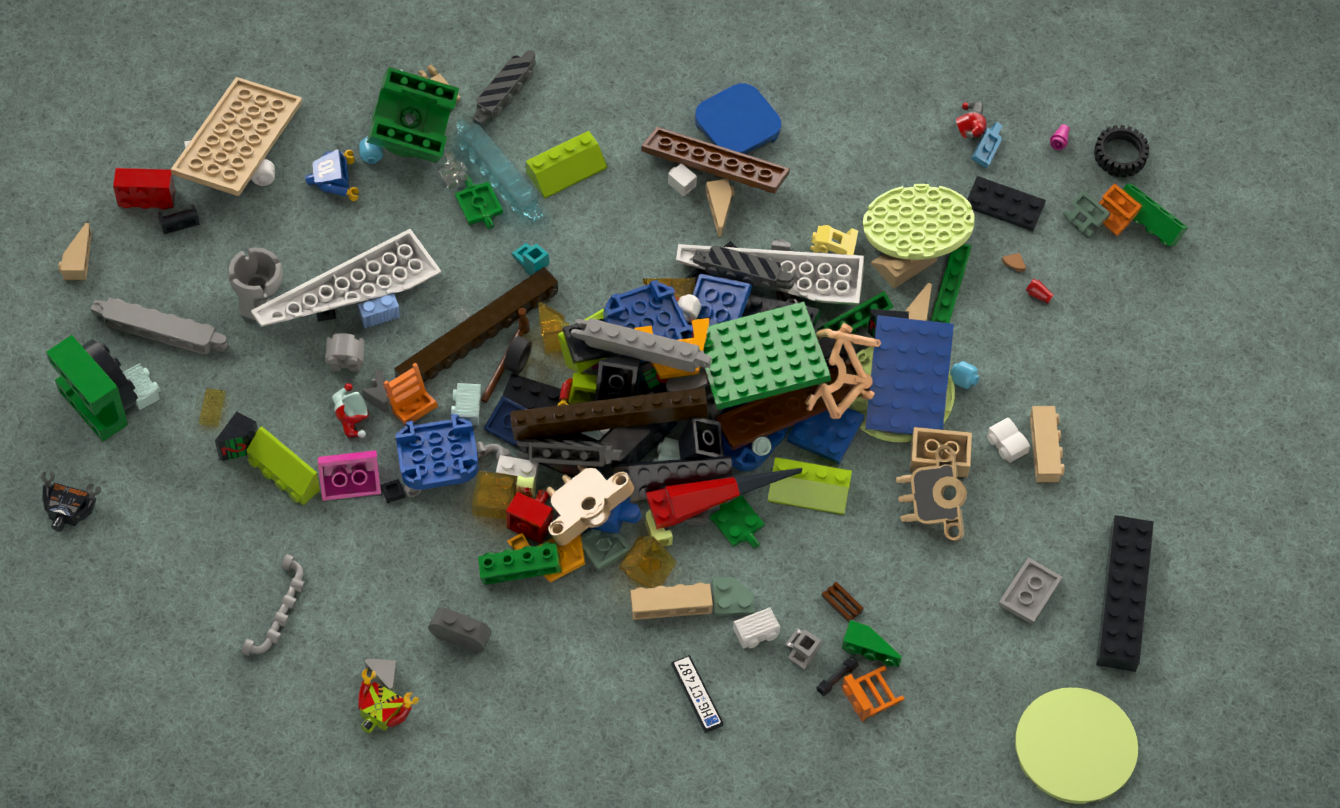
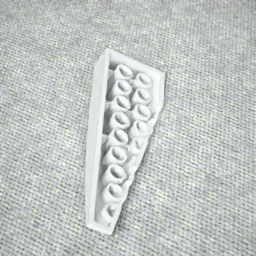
M408 229L251 310V313L260 326L263 327L409 290L440 274L441 270L412 230Z
M678 244L676 262L705 270V267L693 263V256L696 250L709 251L712 246ZM725 247L780 262L782 270L793 274L792 281L794 285L791 290L777 288L778 291L821 303L859 305L863 282L864 256Z

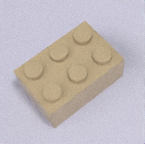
M914 427L911 440L910 472H914L921 467L936 466L935 454L937 448L941 445H947L955 452L957 477L967 478L970 469L972 433ZM947 449L943 450L941 458L943 460L949 458L950 451Z

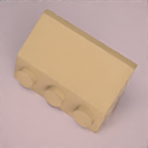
M884 253L870 264L895 289L935 263L938 257L908 260Z

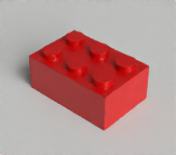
M115 168L113 189L118 207L159 208L162 210L174 208L176 188L171 170Z

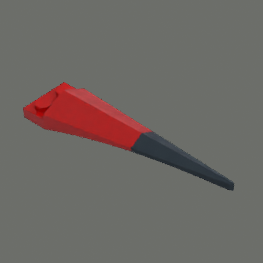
M803 468L666 486L665 489L646 493V499L656 529L677 525L728 500L802 472Z

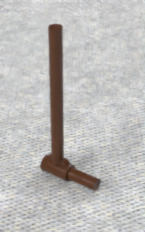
M524 308L518 310L519 328L513 339L516 336L522 337L530 331L529 319ZM506 352L480 399L484 403L488 402L505 370L504 359Z

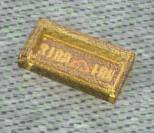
M206 388L199 424L219 426L226 396L225 390Z

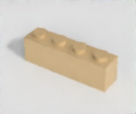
M1032 406L1030 424L1036 482H1059L1061 475H1064V464H1061L1060 460L1063 457V449L1059 447L1061 431L1057 430L1059 414L1056 413L1055 406Z
M696 583L687 586L678 584L674 587L657 586L650 589L639 587L630 591L633 620L712 613L713 604L710 584Z

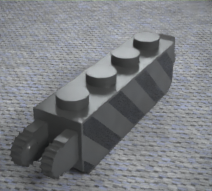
M527 50L522 57L518 55L512 56L476 99L477 111L473 116L475 124L482 127L489 120L493 122L496 117H500L504 107L510 105L513 101L514 95L521 92L524 83L531 80L534 74L533 67L536 64L534 51Z
M717 245L712 246L709 251L696 250L693 256V263L705 267V272L712 276H721L729 280H736L762 287L765 290L777 291V288L791 290L794 285L792 281L793 274L782 270V266L778 261Z
M545 438L517 440V445L529 447V452H517V457L529 458L531 462L605 466L606 464H611L612 460H621L623 458V450L612 449V445L606 442Z

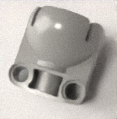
M250 248L248 249L247 257L241 251L230 262L227 272L230 286L238 295L239 315L256 320L251 310L267 303L282 284L284 276L282 264L275 254L267 249Z

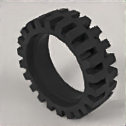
M1114 125L1113 128L1108 127L1106 131H1102L1095 144V160L1098 161V166H1102L1103 171L1108 170L1110 175L1114 172L1116 177H1119L1120 174H1122V177H1127V174L1133 176L1134 173H1139L1147 162L1149 155L1148 140L1144 138L1142 133L1138 135L1139 130L1135 129L1132 131L1130 126L1125 129V125H1121L1120 128H1118V125ZM1115 139L1126 140L1137 147L1139 157L1129 163L1117 162L1106 154L1104 150L1105 144Z

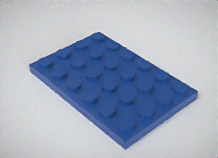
M877 315L875 339H879L881 345L873 349L871 368L873 382L869 391L874 392V396L872 399H868L865 430L908 435L913 434L914 427L943 430L954 324Z

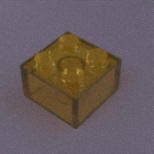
M478 471L472 501V515L506 520V510L516 495L517 476Z

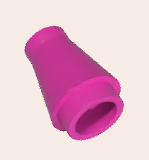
M1060 125L1059 129L1051 136L1050 145L1053 149L1062 150L1067 146L1070 131L1067 125Z

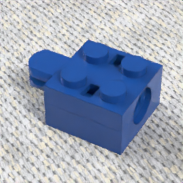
M628 497L610 511V515L604 524L594 528L588 527L587 529L619 534L623 522L637 523L640 521L642 513L637 504L630 503L631 499Z

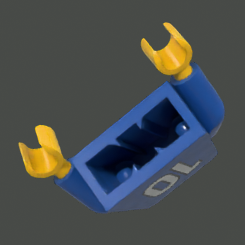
M337 149L325 152L319 159L313 162V173L305 176L307 184L309 186L316 184L323 192L341 196L348 195L351 201L358 200L359 196L354 195L359 193L358 188L352 187L350 190L347 189L350 187L347 164H353L355 161L353 151L346 150L343 153Z

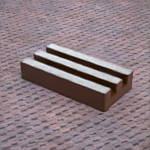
M837 582L833 583L832 587H828L827 591L822 592L821 596L848 623L863 612L864 608ZM835 589H836L850 604H848V603L835 591ZM830 593L852 614L851 616L829 595Z

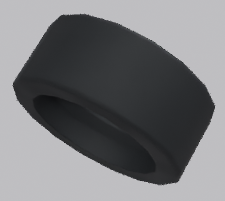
M516 336L512 340L504 359V368L516 374L522 372L532 350V341L521 336Z

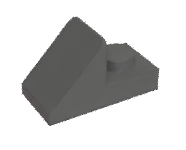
M375 370L376 378H372L373 388L362 389L363 399L387 412L388 402L386 390L383 387V370Z

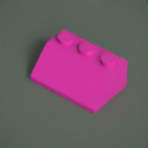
M376 450L318 457L322 501L381 494Z

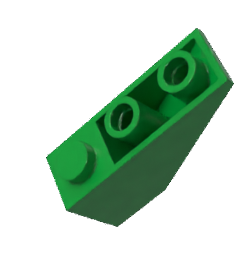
M850 620L842 649L849 654L855 655L857 653L863 655L871 661H882L890 667L900 666L902 656L870 626Z

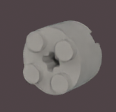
M334 334L332 339L328 337L325 363L330 366L332 371H341V368H349L352 372H359L364 361L365 341L362 338L359 340L354 339L355 335Z

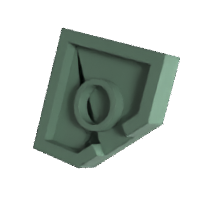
M592 529L581 536L583 551L598 572L631 553V548L620 534L602 533L601 530Z
M713 577L714 616H742L755 613L753 593L733 577Z

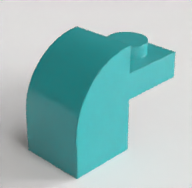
M525 243L512 252L513 258L525 268V272L530 276L550 264L549 254L537 243L532 247Z

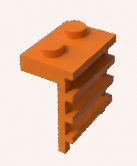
M416 363L413 364L412 369L394 380L383 382V387L387 391L386 395L390 400L389 404L392 407V413L405 426L406 422H414L438 407L437 401L426 392L419 367Z
M885 666L857 679H854L852 674L844 677L843 693L850 701L861 721L870 716L873 717L877 713L885 711L887 708L895 706L905 699L903 695L895 698L880 674L886 671ZM871 677H876L890 702L884 703L870 680ZM865 681L879 707L874 709L859 683Z

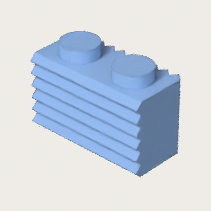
M394 293L357 304L361 322L366 329L367 327H374L378 323H385V321H392V319L395 320L400 317L399 305Z

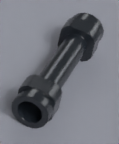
M853 657L847 658L843 662V666L827 681L823 680L816 687L817 691L822 696L829 694L834 684L848 672L852 673L859 666L856 659Z

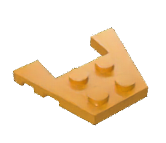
M709 318L692 320L694 338L678 341L698 345L699 349L703 351L709 328ZM652 326L635 328V330L653 334ZM651 362L660 379L699 374L701 367L696 368L694 372H688Z
M523 532L507 540L509 546L514 550L530 546ZM581 534L566 545L557 544L560 551L562 572L543 575L550 583L585 565ZM553 538L550 539V540H548V541H546V542H544V543L551 542V543H553V544L556 543Z

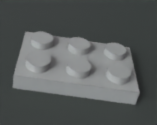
M1028 557L998 605L1033 625L1063 577Z

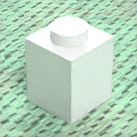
M680 164L669 171L668 184L684 197L696 187L697 176L683 164Z

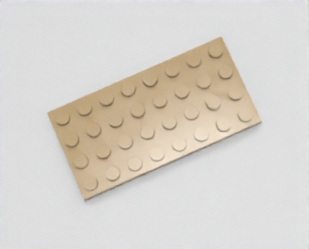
M236 77L171 168L172 175L239 196L302 104V98Z

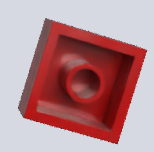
M539 490L535 499H532L517 492L506 510L507 529L518 534L523 532L525 537L542 544L549 533V526L553 522L552 508L545 505L550 496L546 491L542 494L543 490Z

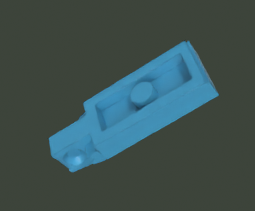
M998 122L992 125L990 129L987 128L971 157L972 160L984 168L990 165L1002 140L999 132L1003 125Z

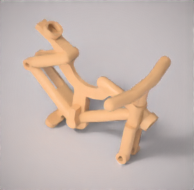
M845 323L842 324L839 331L823 329L816 332L818 340L823 337L836 340L829 364L837 366L838 376L833 384H819L814 395L809 394L805 401V404L808 405L806 409L811 411L817 399L822 396L832 419H839L859 394H862L861 398L864 400L872 399L874 392L864 390L871 387L872 377L865 374L851 343L878 347L881 345V341L851 334L853 328ZM842 344L857 375L846 374L845 363L839 356ZM844 383L855 385L837 406L831 393L841 388Z

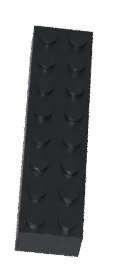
M1115 515L1112 521L1096 665L1136 672L1140 663L1154 521Z

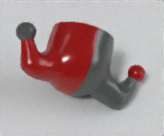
M980 101L969 104L963 103L962 109H971V111L956 116V123L961 136L968 139L982 136L987 127L986 119L983 116V103Z

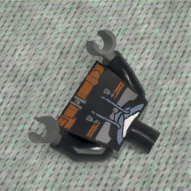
M43 472L41 479L45 484L43 485L42 500L44 510L48 513L49 519L54 520L51 525L53 530L62 532L65 524L76 526L79 521L92 514L96 502L95 496L101 493L100 486H97L95 492H93L94 484H89L86 491L58 483L51 485V482L55 479V474L51 472V478L47 480L46 472Z

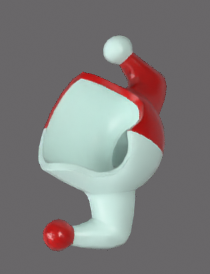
M346 383L344 388L332 396L335 404V415L342 423L344 433L348 438L359 437L362 439L366 436V432L364 430L356 431L354 427L356 423L368 418V408L363 397L358 392L345 395L353 388L352 384Z

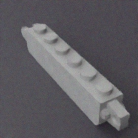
M108 298L107 302L95 300L91 306V312L102 317L106 327L204 355L210 353L211 350L225 352L228 349L225 335L217 333L216 329L209 324H200L192 319H183L174 314L161 313L156 309H147L139 304L126 303L121 299Z
M589 318V321L576 319L575 325L585 329V331L577 329L571 331V335L574 338L585 340V343L590 347L688 372H694L699 366L710 368L712 364V357L704 354V351L700 350L698 345Z

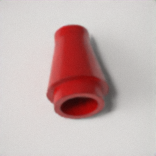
M1033 278L1025 290L1029 293L1028 295L1047 304L1054 296L1039 279L1037 281Z

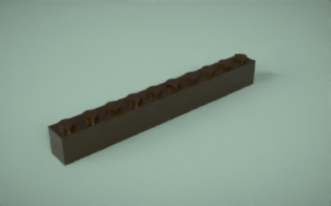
M543 267L395 367V378L412 369L413 364L416 363L419 367L423 383L428 379H434L440 371L450 368L459 358H465L471 350L481 347L484 341L494 338L500 330L509 328L519 318L518 310L520 308H524L527 315L528 311L541 306L547 298H553L558 292V281Z
M705 387L511 411L514 440L686 420L692 416L698 418L708 417Z

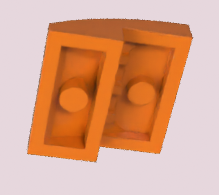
M1114 183L1102 196L1103 199L1099 204L1111 214L1103 225L1118 237L1138 214L1142 206Z

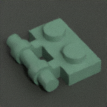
M1084 190L1071 202V205L1075 208L1073 212L1068 209L1063 212L1067 221L1070 224L1076 225L1082 234L1085 233L1088 237L1094 234V231L1090 228L1092 224L1099 228L1111 215L1109 211ZM1080 214L1087 218L1084 223L1078 218Z

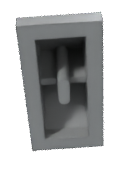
M366 659L364 661L365 669L368 668L369 674L371 675L372 671H375L376 677L374 679L378 684L394 692L397 673L396 660Z

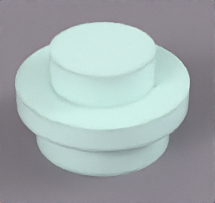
M759 437L754 440L752 444L753 452L759 456L769 453L771 450L769 439Z

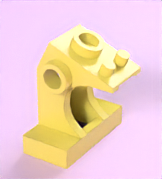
M829 225L818 226L817 233L813 232L811 241L815 245H811L810 250H813V253H826L829 250L836 254L854 255L858 231L851 228L845 234ZM832 239L839 241L840 244L833 242Z

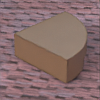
M1020 253L1002 257V262L1006 267L1015 269L1018 272L1026 270Z

